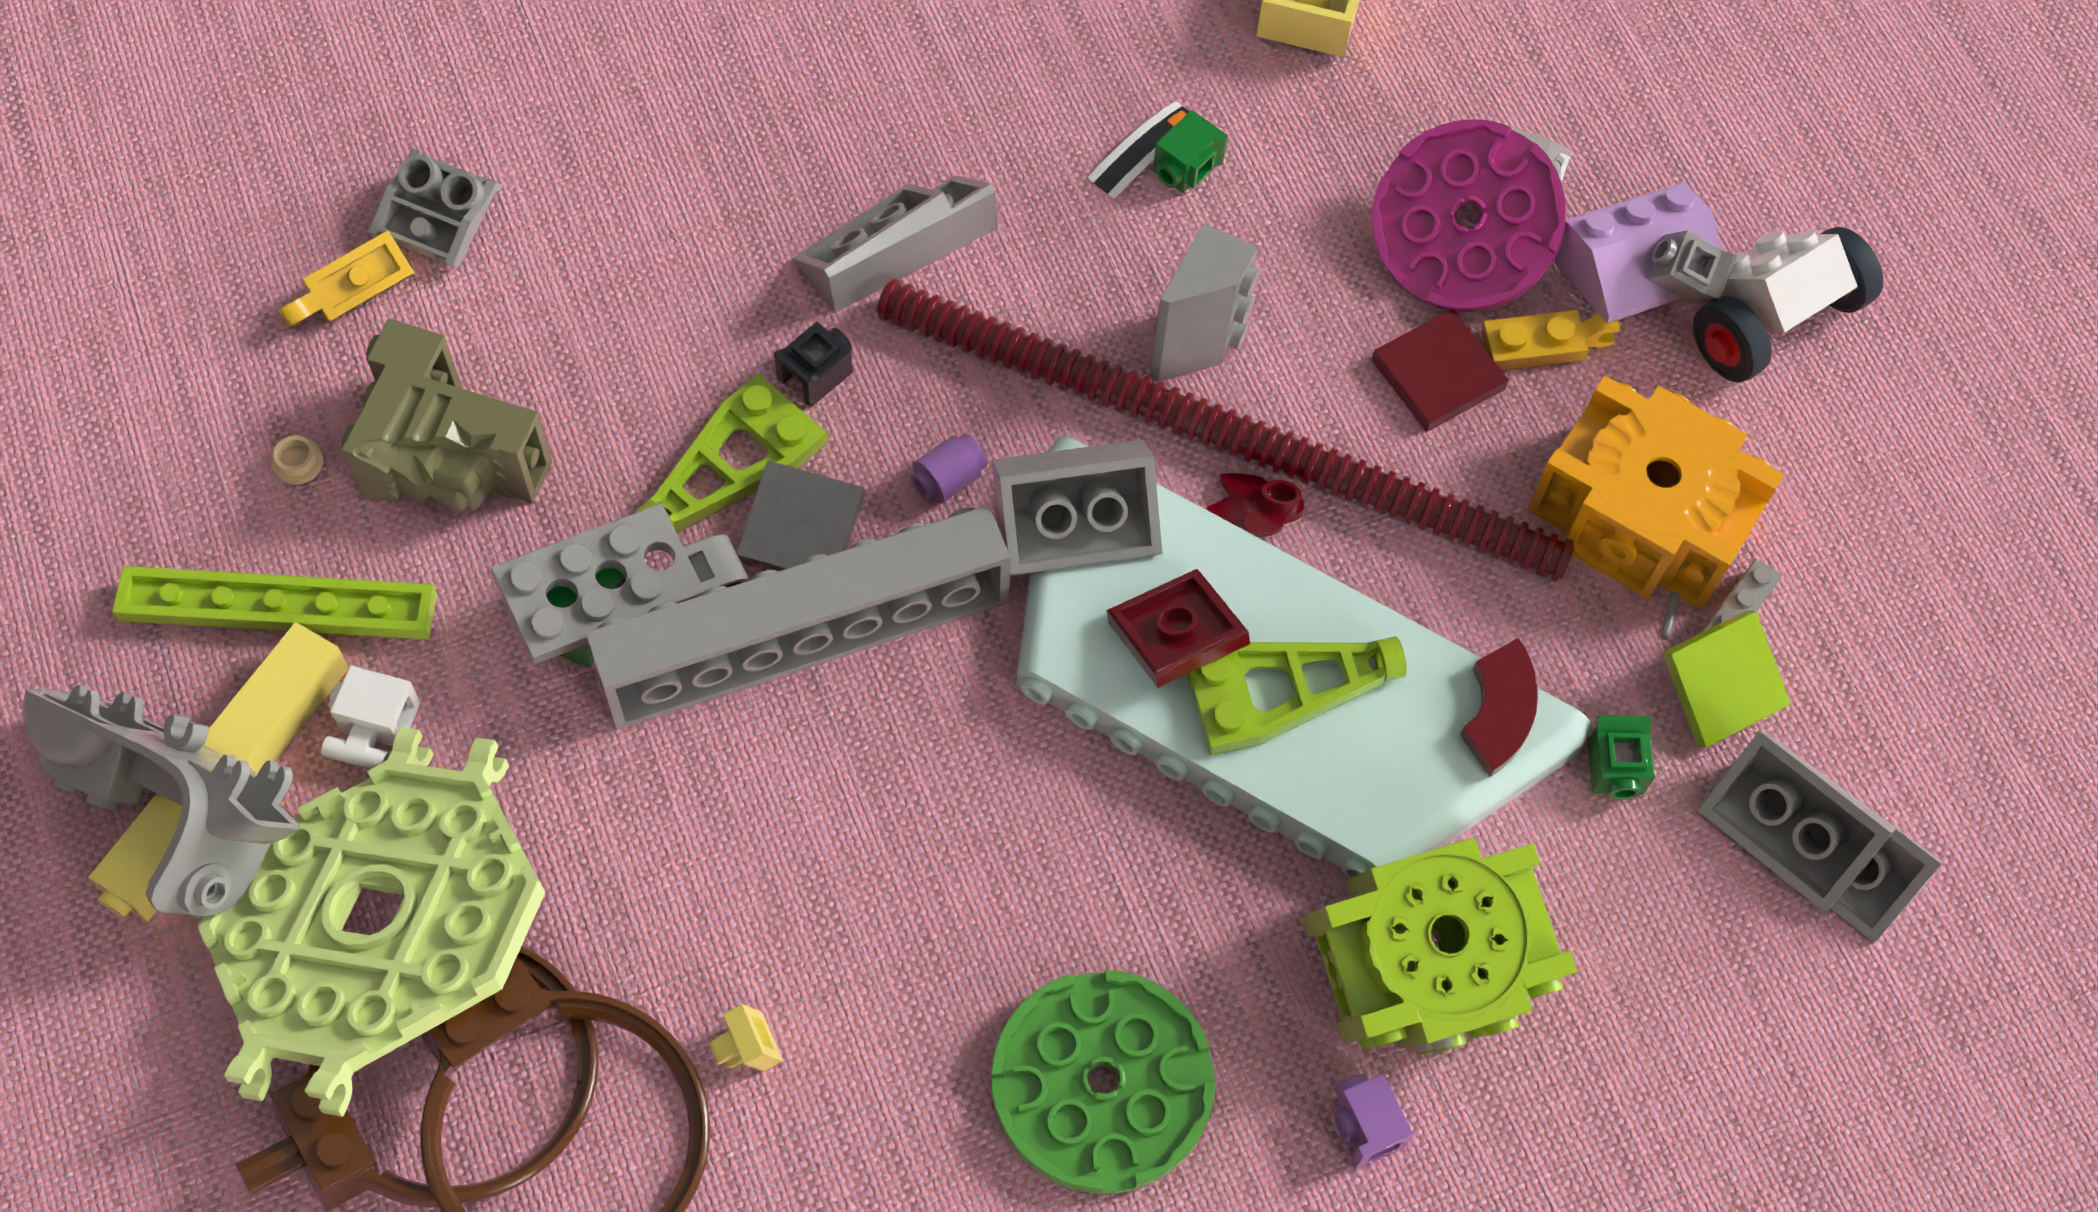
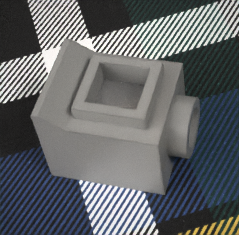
M1688 230L1666 234L1654 248L1652 253L1653 264L1647 279L1692 304L1720 299L1737 255L1717 248Z

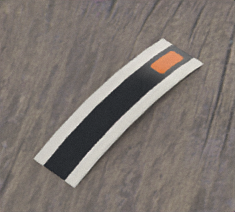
M1177 101L1168 105L1128 136L1087 178L1115 200L1129 183L1154 160L1156 143L1190 111Z

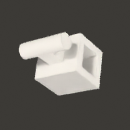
M350 665L344 681H339L335 685L329 702L330 713L342 733L349 734L347 741L327 736L322 744L321 755L367 769H372L387 761L390 752L376 749L374 746L376 742L393 746L400 727H411L421 703L411 681Z

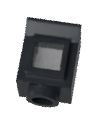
M816 321L788 346L774 352L777 379L783 384L793 376L802 382L804 403L811 408L853 373L852 345L842 331L835 327L828 331Z

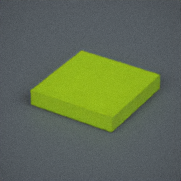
M1745 610L1662 652L1695 742L1699 747L1708 748L1791 705L1757 611Z

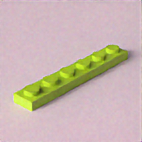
M123 566L112 613L118 621L275 631H288L297 622L314 633L429 640L437 591L434 584Z

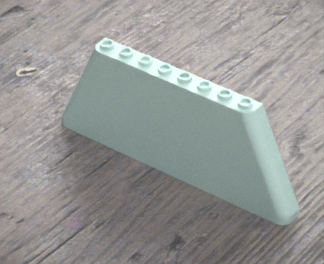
M1060 436L1056 438L1047 452L1088 446L1073 438ZM1157 484L1163 554L1030 573L1016 685L1021 688L1025 696L1038 704L1045 705L1049 703L1064 711L1067 718L1080 728L1086 730L1094 728L1110 737L1111 742L1121 751L1129 755L1140 754L1156 763V767L1167 777L1176 781L1185 779L1201 788L1202 793L1213 803L1223 807H1228L1229 805L1247 814L1249 820L1261 830L1270 833L1277 831L1295 841L1296 847L1304 854L1315 859L1325 858L1341 867L1342 872L1349 879L1371 868L1444 847L1577 757L1592 730L1590 720L1581 711L1538 688L1537 712L1528 737L1511 762L1502 770L1489 777L1460 736L1463 727L1477 716L1481 707V686L1473 671L1475 662L1481 659V657ZM1198 569L1249 631L1250 642L1368 643L1396 636L1404 650L1407 674L1406 677L1386 681L1382 685L1261 745L1210 756L1187 676L1184 675L1157 688L1108 623L1106 610ZM1369 659L1370 667L1376 670L1375 659ZM1334 661L1307 663L1302 666L1307 686L1311 693H1320L1337 687L1344 682L1340 665ZM1252 669L1245 675L1253 705L1260 711H1269L1286 703L1294 695L1289 675L1282 670Z

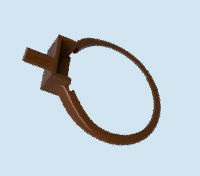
M521 946L515 961L520 959L531 976L546 990L576 991L567 978L550 962L535 952ZM568 1019L576 1041L578 1074L573 1100L557 1131L537 1153L516 1168L482 1182L451 1186L461 1205L499 1195L528 1181L550 1165L567 1148L578 1133L593 1101L598 1076V1045L592 1020ZM309 1064L306 1076L270 1093L276 1118L287 1138L235 1164L250 1195L303 1168L326 1212L367 1190L407 1205L428 1208L438 1207L428 1184L400 1177L388 1170L383 1171L379 1175L372 1169L376 1162L348 1110H346L343 1117L322 1113L318 1108L322 1099L309 1097L305 1092L310 1079L320 1068L317 1065Z
M518 959L514 962L502 990L422 1034V1040L439 1065L423 1108L420 1128V1149L427 1184L441 1212H466L450 1185L442 1155L441 1133L443 1118L455 1087V1083L448 1076L456 1071V1068L533 1017H537L544 1011L555 1008L554 1019L593 1020L629 1031L648 1043L667 1063L680 1086L686 1104L689 1121V1141L684 1168L678 1184L671 1197L659 1212H685L704 1174L709 1153L710 1116L707 1098L697 1070L684 1048L669 1031L645 1012L623 1001L596 993L544 990L539 987L522 961Z

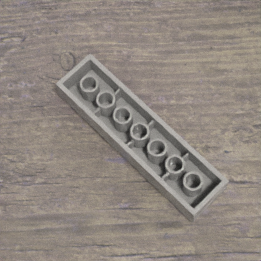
M987 505L978 509L962 508L950 514L948 518L927 525L924 523L911 524L903 528L898 534L880 540L864 539L853 544L848 550L829 556L824 554L813 555L803 560L799 565L779 572L775 570L763 571L741 584L728 588L725 586L712 587L702 592L699 597L677 604L674 602L661 603L651 608L648 613L627 620L615 618L605 621L597 629L586 632V636L616 729L619 730L1009 603L1011 557L990 506Z

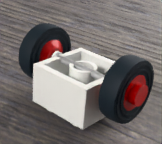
M1844 227L1830 228L1820 234H1816L1814 230H1808L1796 235H1785L1783 231L1779 230L1758 238L1755 241L1757 246L1750 251L1735 254L1737 257L1721 298L1703 305L1696 312L1693 319L1694 337L1707 363L1719 375L1729 381L1741 383L1750 380L1760 374L1770 363L1772 349L1767 332H1786L1828 305L1838 311L1852 313L1863 309L1875 301L1882 292L1883 272L1873 249L1860 235Z

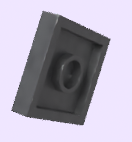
M767 460L736 553L738 558L782 571L799 565L803 560L813 555L824 554L829 556L847 550L865 496L864 487Z

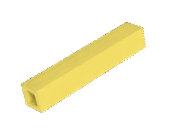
M295 622L210 726L204 746L223 755H233L236 761H247L250 768L257 773L266 761H276L348 671L349 667L338 646ZM156 793L88 877L102 892L97 900L119 917L125 919L132 912L146 922H149L157 910L148 901L146 890L152 875L164 857L174 836L181 816L182 805Z

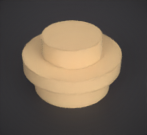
M298 435L288 436L279 441L271 457V466L275 475L281 481L292 485H300L313 480L320 473L324 463L323 454L319 446L314 441Z

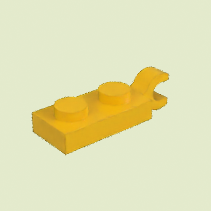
M387 230L301 279L309 293L280 308L278 312L288 327L318 310L321 311L326 321L329 322L408 277L414 271Z
M1578 310L1486 320L1481 328L1485 349L1501 370L1583 361L1586 359L1589 351L1588 347L1614 345L1613 333L1620 331L1618 320L1606 323L1600 314H1596L1588 320L1581 322Z

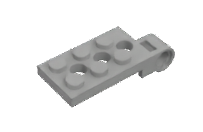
M662 503L491 567V576L533 665L589 644L586 632L597 629L605 621L615 618L627 620L646 614L651 608L661 603L674 602L677 604L699 597L702 592L712 587L725 586L728 588L749 581L727 535H715L683 547ZM661 550L667 552L672 557L674 563L670 568L658 571L650 568L645 563L644 557L651 551ZM613 568L619 570L624 575L626 581L619 588L607 589L597 582L596 575L603 569ZM555 587H567L576 594L577 600L569 607L558 608L553 606L546 596Z

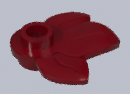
M1221 473L1219 479L1229 497L1206 508L1209 512L1237 527L1243 526V530L1256 537H1266L1280 532L1284 524L1301 518L1304 511V501L1301 498L1300 489L1291 482L1284 480L1268 482L1260 476L1251 474Z

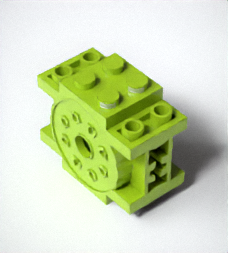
M1474 837L1374 867L1346 880L1351 899L1322 907L1302 917L1308 937L1315 936L1340 1012L1342 1020L1336 1022L1342 1043L1359 1040L1361 1048L1364 1050L1398 1041L1400 1049L1418 1046L1420 1055L1431 1052L1436 1053L1466 1044L1464 1032L1469 1031L1471 1039L1519 1027L1516 1016L1533 1011L1529 1000L1530 997L1534 998L1563 989L1560 978L1578 972L1571 951L1564 953L1560 951L1533 871V867L1541 865L1534 843L1482 858ZM1431 929L1436 931L1439 937V949L1432 941Z

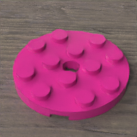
M1472 119L1453 121L1429 129L1415 137L1399 151L1400 155L1391 164L1384 177H1381L1377 186L1372 208V226L1375 243L1385 266L1393 278L1407 292L1424 303L1445 310L1454 309L1457 312H1476L1499 307L1513 301L1531 289L1545 275L1561 247L1565 234L1567 209L1559 174L1551 159L1537 143H1533L1507 125L1488 120ZM1466 204H1474L1483 212L1480 222L1473 226L1472 229L1461 227L1455 221L1457 211Z

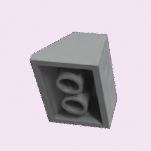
M1202 225L1160 298L1150 377L1153 380L1159 382L1221 365L1231 348L1235 350L1240 349L1250 327L1246 320L1255 301V297L1250 295L1260 276V270L1254 268L1258 247L1208 225Z
M1143 439L992 460L1001 532L1011 557L1010 575L1163 554L1154 455Z

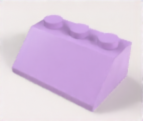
M1683 182L1566 219L1565 234L1556 256L1555 264L1606 323H1610L1681 299V297L1647 279L1653 264L1652 253L1664 235L1688 230L1721 249L1712 210ZM1691 259L1688 268L1702 276L1704 268L1694 263L1695 260Z

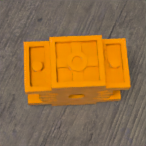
M1604 375L1596 387L1589 404L1560 448L1555 450L1547 462L1527 511L1566 532L1568 535L1565 541L1567 539L1574 541L1573 546L1575 548L1572 554L1574 558L1649 600L1659 585L1669 592L1678 593L1681 596L1680 598L1703 610L1785 474L1772 468L1767 461L1759 457L1750 456L1740 450L1748 434L1737 429L1730 421L1715 417L1691 404L1683 395L1672 393L1658 385L1650 399H1647L1638 394L1631 386L1616 382Z

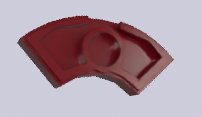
M1519 638L1479 659L1473 667V671L1481 686V707L1477 716L1463 727L1460 736L1489 777L1502 770L1519 752L1529 735L1537 712L1538 685L1536 673L1529 654Z

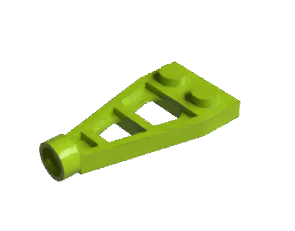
M758 373L720 405L655 495L635 510L633 514L662 503L665 510L671 514L668 516L677 533L757 492L767 460L798 469L828 443V433ZM744 430L768 453L763 460L745 469L736 470L719 456V451L734 431ZM706 465L725 484L707 497L696 499L683 486L701 466Z
M1396 636L1368 643L1250 642V645L1190 672L1186 676L1210 756L1261 745L1382 685L1386 681L1406 677L1407 665L1403 647ZM1369 659H1375L1376 670L1370 667ZM1334 661L1340 665L1344 682L1341 685L1320 693L1309 692L1302 670L1304 664ZM1252 669L1282 670L1289 675L1294 695L1286 703L1269 711H1260L1253 705L1245 675Z

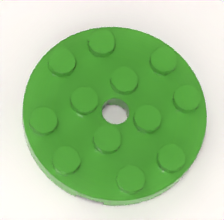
M1105 970L1104 973H1088L1077 976L1072 974L1062 976L1042 986L1025 999L1012 1014L1000 1035L992 1068V1097L999 1124L1007 1140L1023 1161L1046 1179L1060 1186L1079 1192L1103 1195L1130 1192L1146 1187L1176 1169L1193 1151L1204 1132L1213 1107L1215 1095L1214 1072L1209 1052L1210 1046L1202 1028L1188 1008L1168 990L1144 977L1117 970ZM1099 1067H1107L1113 1070L1119 1080L1117 1090L1107 1094L1093 1093L1087 1081L1089 1073Z

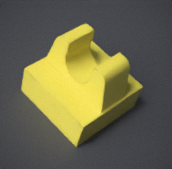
M741 1004L723 1014L729 1030L709 1043L718 1065L726 1062L728 1068H733L744 1063V1065L766 1071L783 1061L761 1011Z

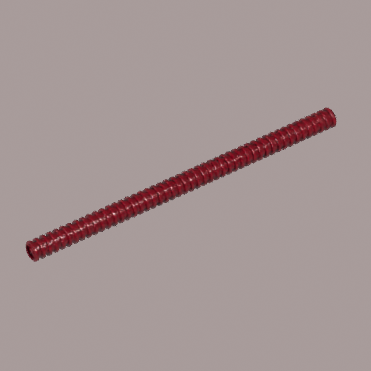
M896 278L888 282L881 293L877 312L879 319L883 321L891 318L894 325L900 326L904 323L906 324V329L911 332L919 329V333L922 336L927 337L932 334L933 339L937 342H942L945 339L950 347L954 348L957 345H961V350L965 353L974 350L976 357L982 359L985 355L989 356V361L994 364L1002 361L1003 367L1006 369H1011L1015 366L1019 374L1024 375L1028 371L1031 373L1032 379L1038 380L1043 377L1045 378V383L1050 386L1056 382L1059 384L1060 390L1066 391L1068 388L1073 389V394L1078 397L1083 393L1087 394V399L1091 402L1100 399L1102 406L1108 408L1111 404L1115 405V410L1119 413L1128 410L1130 411V417L1135 419L1141 415L1144 417L1145 423L1151 424L1154 420L1158 422V427L1163 430L1167 426L1172 427L1173 434L1187 433L1186 437L1191 441L1195 437L1200 438L1201 444L1204 446L1213 443L1217 451L1222 452L1226 448L1230 450L1229 454L1232 457H1236L1238 454L1244 455L1245 462L1250 463L1254 459L1259 461L1258 466L1263 469L1269 465L1273 467V472L1279 474L1282 470L1287 472V478L1293 480L1295 476L1302 478L1301 482L1304 485L1313 482L1316 484L1317 490L1322 491L1326 487L1331 489L1330 494L1335 497L1339 493L1346 495L1345 501L1352 502L1353 498L1360 501L1359 505L1363 508H1366L1368 504L1375 506L1374 512L1380 514L1382 510L1389 512V518L1395 519L1398 515L1404 518L1403 523L1410 525L1411 521L1419 524L1418 529L1422 531L1429 527L1434 529L1432 534L1435 536H1439L1440 533L1447 534L1448 541L1454 542L1455 538L1463 541L1462 546L1468 548L1470 544L1477 546V552L1482 554L1485 550L1492 552L1491 557L1494 559H1498L1501 555L1507 558V564L1513 565L1514 561L1522 564L1521 569L1525 571L1529 567L1537 569L1536 575L1541 577L1544 573L1552 575L1551 581L1558 582L1559 578L1562 579L1573 554L1575 546H1573L1574 541L1571 539L1562 542L1558 540V534L1552 533L1550 537L1543 534L1544 529L1537 527L1536 531L1528 529L1529 523L1523 521L1521 525L1513 523L1514 517L1507 516L1505 520L1498 517L1499 512L1493 510L1490 514L1484 512L1485 507L1478 504L1477 508L1469 506L1470 500L1465 498L1462 502L1454 500L1455 495L1452 493H1448L1447 497L1440 495L1439 488L1434 487L1430 491L1425 489L1426 484L1421 481L1418 485L1410 483V477L1404 476L1403 480L1396 477V472L1392 470L1386 474L1381 472L1382 466L1377 464L1374 468L1366 466L1367 461L1361 459L1358 463L1352 460L1353 455L1346 453L1342 457L1337 455L1338 449L1331 448L1330 451L1323 449L1324 444L1317 442L1315 446L1309 444V438L1303 436L1301 440L1294 438V432L1288 431L1285 435L1280 433V427L1276 425L1270 429L1266 427V422L1263 420L1254 423L1251 421L1252 417L1245 414L1243 418L1237 416V410L1223 411L1222 404L1216 403L1213 407L1208 405L1209 400L1206 398L1197 401L1194 399L1193 393L1188 392L1186 395L1180 394V388L1175 386L1171 390L1166 389L1165 382L1159 381L1156 385L1152 383V378L1147 375L1141 379L1138 378V373L1134 370L1125 373L1121 365H1116L1112 368L1108 360L1103 359L1100 363L1095 361V355L1081 356L1082 352L1077 348L1073 349L1072 352L1068 351V347L1064 343L1055 346L1051 338L1047 337L1042 341L1038 333L1032 332L1030 335H1027L1026 330L1022 327L1014 330L1011 323L1007 321L998 324V319L994 316L985 319L981 311L977 310L974 313H970L968 306L963 305L957 308L956 302L952 300L944 303L943 298L937 294L931 298L927 290L921 289L916 292L915 287L911 284H906L903 287L901 286V281Z

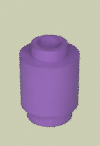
M964 433L960 437L951 436L913 462L915 474L911 476V480L917 492L925 500L933 499L941 504L981 476V470L987 467V458L980 445L969 434Z

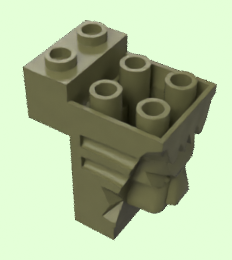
M388 318L380 335L373 336L367 348L366 360L375 381L368 386L363 401L364 407L356 423H351L346 428L341 443L342 452L363 499L370 501L375 499L397 501L401 494L418 501L428 497L450 510L461 513L465 509L470 511L478 509L491 490H494L506 498L512 500L517 498L533 503L552 464L538 412L462 389L445 335Z

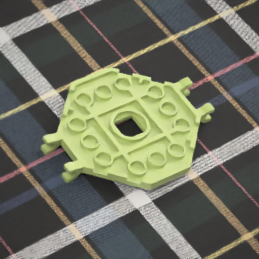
M400 727L387 761L367 771L370 778L342 793L336 787L297 808L300 815L293 819L299 825V829L287 838L270 844L258 871L244 895L233 907L216 915L203 916L198 929L204 944L211 953L216 966L214 967L225 997L236 1015L239 1023L237 1026L244 1041L239 1054L233 1058L224 1074V1077L229 1082L241 1084L238 1093L242 1098L263 1101L271 1083L272 1069L270 1063L273 1058L317 1065L320 1068L310 1079L305 1092L309 1097L322 1099L318 1107L322 1113L343 1117L351 1099V1077L355 1071L503 989L545 891L489 787L491 782H498L502 779L509 766L506 759L494 757L499 747L495 740L475 738L464 770L457 771L429 767L428 765L434 753L431 748L418 746L423 737L420 730ZM362 889L404 895L391 924L380 932L364 935L342 931Z

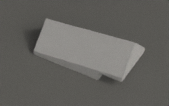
M956 175L934 189L906 184L792 259L798 269L836 313L884 288L892 279L900 280L997 229L996 193L991 183Z
M1763 729L1758 731L1697 810L1823 912L1826 913L1832 909L1874 944L1921 892L1943 863L1931 852Z

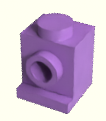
M1358 1074L1334 1087L1339 1097L1336 1103L1338 1111L1334 1112V1119L1345 1142L1348 1144L1354 1142L1357 1148L1350 1160L1355 1170L1405 1149L1414 1134L1384 1074L1367 1080L1365 1074Z

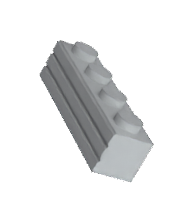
M1755 558L1702 632L1745 610L1758 611L1782 577V574Z

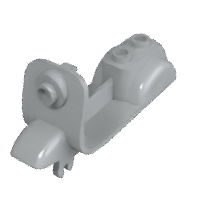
M77 685L71 693L46 688H39V690L25 689L23 714L26 732L38 753L42 771L55 778L53 782L55 787L73 793L88 794L87 803L108 810H119L121 803L138 805L144 788L182 805L181 816L174 836L164 857L152 875L146 890L148 901L155 910L163 913L196 915L198 917L216 915L233 907L244 895L258 871L270 844L287 838L299 829L297 822L280 806L293 779L290 767L281 766L279 768L278 762L266 761L257 773L250 768L247 761H236L233 755H223L204 746L208 736L207 725L191 723L190 718L187 716L170 714L163 727L142 717L143 699L132 696V693L121 692L116 696L113 703L100 700L99 691L89 690V687L84 685Z

